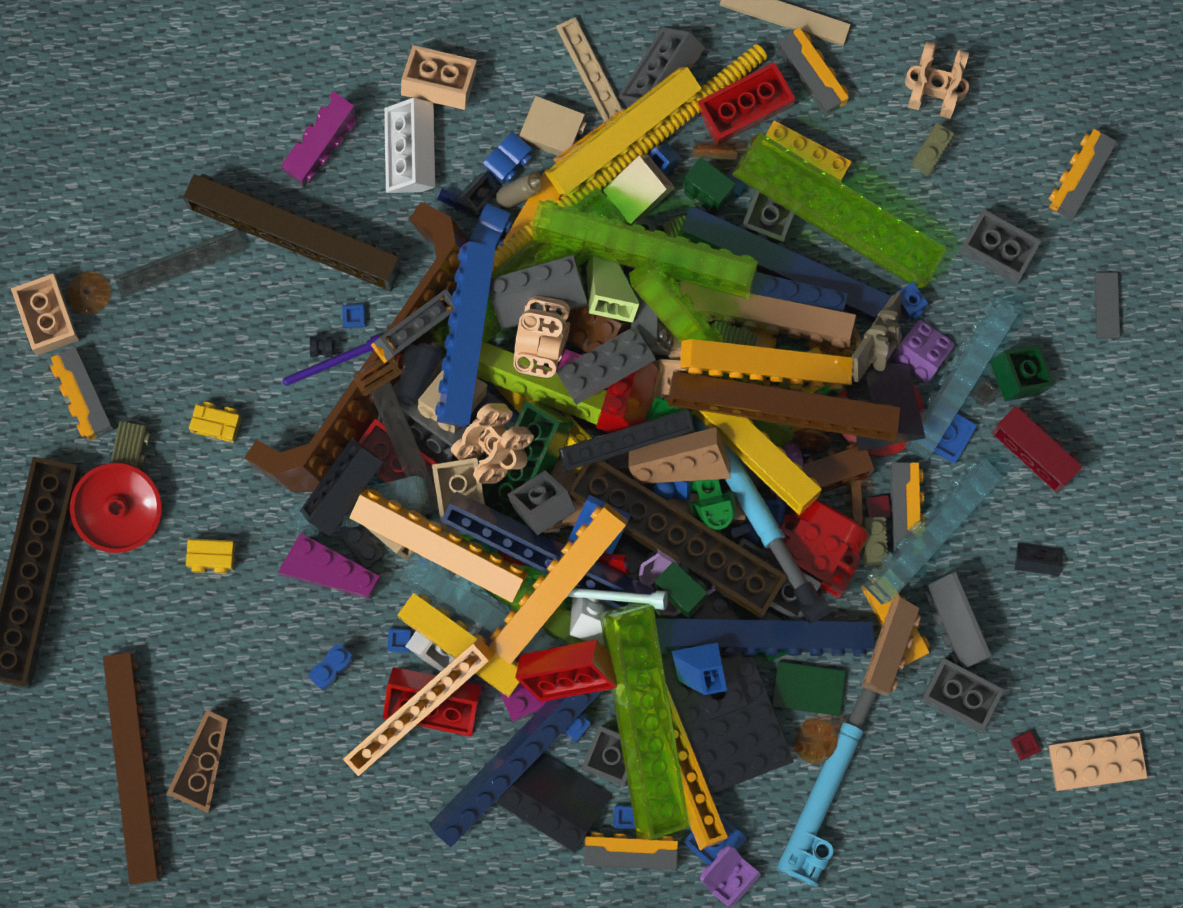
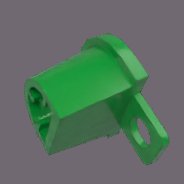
M713 479L711 481L715 484L714 490L706 493L702 490V483L706 480H696L699 500L688 502L692 517L714 531L726 528L733 521L736 514V502L733 491L722 494L719 480Z

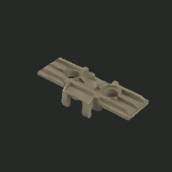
M897 292L896 295L890 297L852 355V360L854 361L852 363V368L854 369L852 375L855 382H859L871 363L876 370L883 371L894 349L900 346L902 334L897 322L901 317V292Z

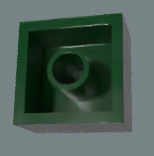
M700 157L684 176L683 190H685L684 194L693 201L695 199L702 204L701 207L708 211L707 213L711 214L713 212L718 215L733 197L736 184Z
M1039 344L1004 350L990 360L1005 402L1038 396L1054 386Z
M673 561L654 581L655 589L667 591L668 601L690 619L707 601V587L698 578L694 581L690 577V571L682 563L677 565Z

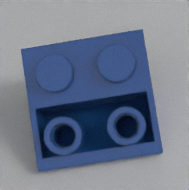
M706 643L702 646L672 651L678 681L703 695L727 691L718 643Z

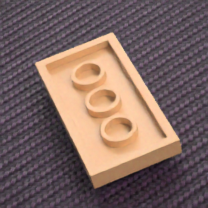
M1140 733L1048 746L1056 791L1147 778Z

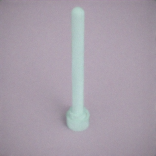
M573 588L567 596L646 603L654 606L655 609L665 610L668 603L667 591L658 590L650 595Z

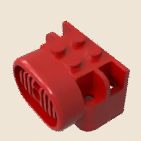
M816 499L800 515L791 509L789 514L784 516L783 525H779V528L784 533L785 538L783 541L800 570L821 583L819 588L839 599L859 566V555L869 539V533L856 521ZM765 546L763 547V550L774 555L771 548H765Z

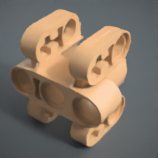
M926 41L919 66L911 67L905 78L906 86L912 90L908 108L919 110L923 94L943 99L940 117L950 119L956 102L962 101L969 90L968 82L962 78L969 52L958 50L951 73L931 68L937 44ZM918 75V81L912 80L910 76ZM938 80L942 83V86L935 87L932 81ZM958 86L963 89V92H956Z
M533 296L529 299L527 306H525V311L519 320L515 342L514 367L518 372L544 378L552 377L555 374L558 362L564 353L563 349L570 329V322H565L570 313V307L566 302L543 296ZM538 302L542 305L543 310L532 309L531 304ZM557 308H561V316L557 314ZM525 357L530 360L531 364L529 366H522L519 363V358ZM537 361V367L533 368L535 362ZM544 363L549 364V370H545Z
M489 403L483 406L477 413V419L466 428L462 438L451 447V452L459 460L479 458L485 452L489 455L486 459L479 461L480 464L473 473L474 478L481 484L497 483L506 476L507 469H522L527 464V454L523 449L532 442L534 436L526 427H511L509 430L504 428V424L511 419L513 414L505 404Z

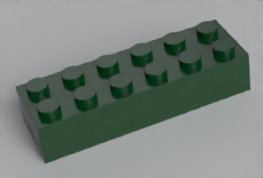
M525 401L514 427H526L534 436L532 442L523 449L527 454V464L522 469H507L508 472L502 480L497 483L488 484L484 492L485 505L527 526L516 515L507 494L545 470L551 475L560 455L558 449L564 447L575 422L541 401Z

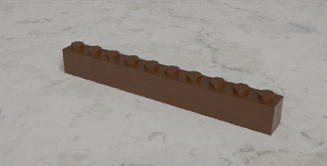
M673 371L667 405L893 442L898 433L900 407H894L889 403L875 404L868 400L856 401L844 396L831 397L819 392L812 394L803 392L800 389H781L776 385L762 386L755 382H737L732 378H713L707 374L693 375L687 371Z
M130 652L103 656L129 884L133 886L160 882V876H163L162 862H158L157 853H160L161 850L159 839H155L154 830H158L156 816H152L151 807H155L154 794L149 792V784H152L151 771H147L146 762L150 761L149 750L144 748L143 739H147L146 727L141 725L144 707L143 703H139L138 694L142 692L140 680H136L135 674L136 671H139L138 659L133 658V654Z

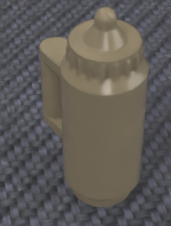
M534 171L501 187L496 196L498 203L502 207L510 208L536 195L542 187L539 172Z

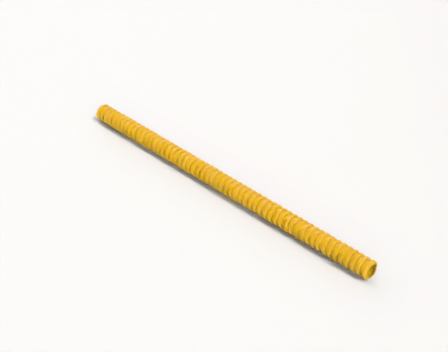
M754 44L753 48H749L747 52H744L742 56H739L737 60H734L732 64L724 68L722 73L719 72L717 77H712V81L709 80L706 82V85H702V89L696 93L697 97L688 103L684 102L676 114L668 115L663 119L664 123L647 131V136L641 141H635L629 145L630 149L623 155L618 154L615 156L611 165L604 169L601 167L595 172L597 175L588 182L583 181L578 185L580 188L575 193L561 196V200L557 199L555 204L550 205V209L546 208L545 212H541L539 217L536 216L534 221L531 220L529 225H524L523 229H519L518 234L514 233L513 238L509 237L507 239L508 242L504 241L502 246H498L497 250H495L492 276L495 274V271L501 270V266H506V262H511V258L515 259L517 257L516 254L520 255L522 249L526 250L527 245L531 246L533 241L536 242L538 237L541 238L543 236V233L549 232L548 229H553L554 224L558 225L559 220L563 221L565 219L564 216L568 217L570 215L569 212L573 213L575 208L578 209L580 204L586 202L585 200L591 199V195H596V191H601V187H606V183L610 184L612 179H615L639 155L648 154V150H653L654 146H658L659 142H663L664 138H668L669 133L673 134L675 132L674 129L678 130L680 126H683L685 122L690 120V117L693 118L695 113L698 114L700 109L697 101L742 79L752 69H755L757 65L762 64V61L767 60L765 50L760 45Z

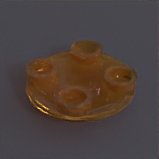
M806 720L802 723V727L797 733L794 751L807 763L819 764L825 762L833 755L837 748L838 737L836 730L830 723L824 720Z

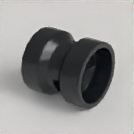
M310 335L311 358L318 357L319 355L333 357V335H326L322 338H319L317 335Z

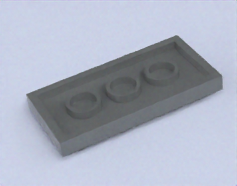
M634 326L556 370V373L577 405L656 359Z

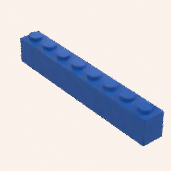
M470 241L464 244L458 253L460 267L455 274L457 287L452 295L454 308L448 320V325L451 327L450 335L447 336L445 341L447 355L442 362L444 375L438 388V392L441 393L440 402L437 403L435 408V415H437V422L459 427L470 424L495 247Z

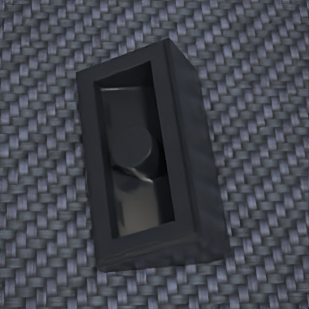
M486 171L477 175L455 198V201L475 215L498 192L500 187L490 173Z
M1023 543L1017 544L1015 570L1059 576L1062 568V549Z

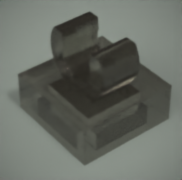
M982 377L968 396L986 409L1000 390Z

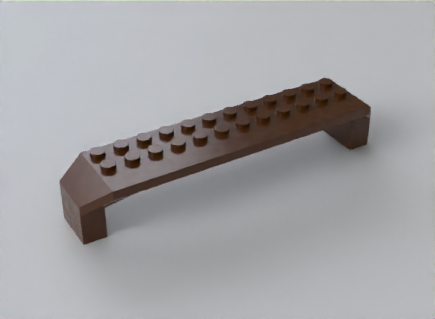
M420 202L409 221L425 240L434 244L436 260L386 332L445 289H447L451 296L456 291L457 282H455V274L460 267L458 253L460 248L468 243L467 236L452 217L423 202ZM449 316L416 339L412 345L418 346L420 342L431 345ZM404 349L385 363L373 350L309 444L278 452L256 439L244 458L262 475L291 492H313L350 439L353 437L359 441L374 419L378 420L384 394L400 380Z

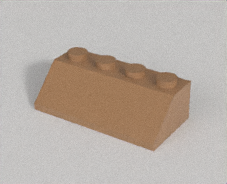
M895 596L890 603L861 685L865 689L884 696H888L890 691L894 692L898 683V679L895 678L897 670L902 671L906 660V658L902 657L905 648L910 649L913 641V636H910L912 628H917L921 615H918L919 608L899 596Z

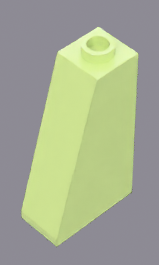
M592 250L586 267L589 313L633 323L639 301L614 254Z

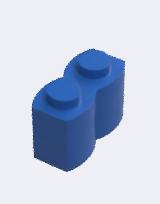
M512 132L486 158L483 166L502 184L506 181L511 182L518 174L516 170L521 165L525 167L532 160L533 150Z
M487 203L469 242L493 246L497 250L498 246H502L504 233H508L513 225L511 213Z
M341 644L334 646L327 653L325 660L318 663L311 670L309 679L322 691L329 689L337 680L338 674L345 672L351 666L354 659L352 654Z

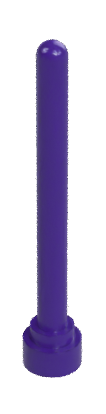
M379 334L371 336L366 344L283 378V384L285 386L291 385L367 352H372L374 349L371 344L380 338Z

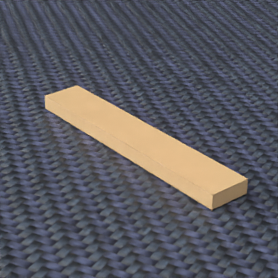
M778 0L720 1V6L792 30L800 27L803 33L807 32L810 36L840 46L844 45L851 25Z
M574 17L557 25L556 29L599 114L605 122L620 111L622 107L578 20Z

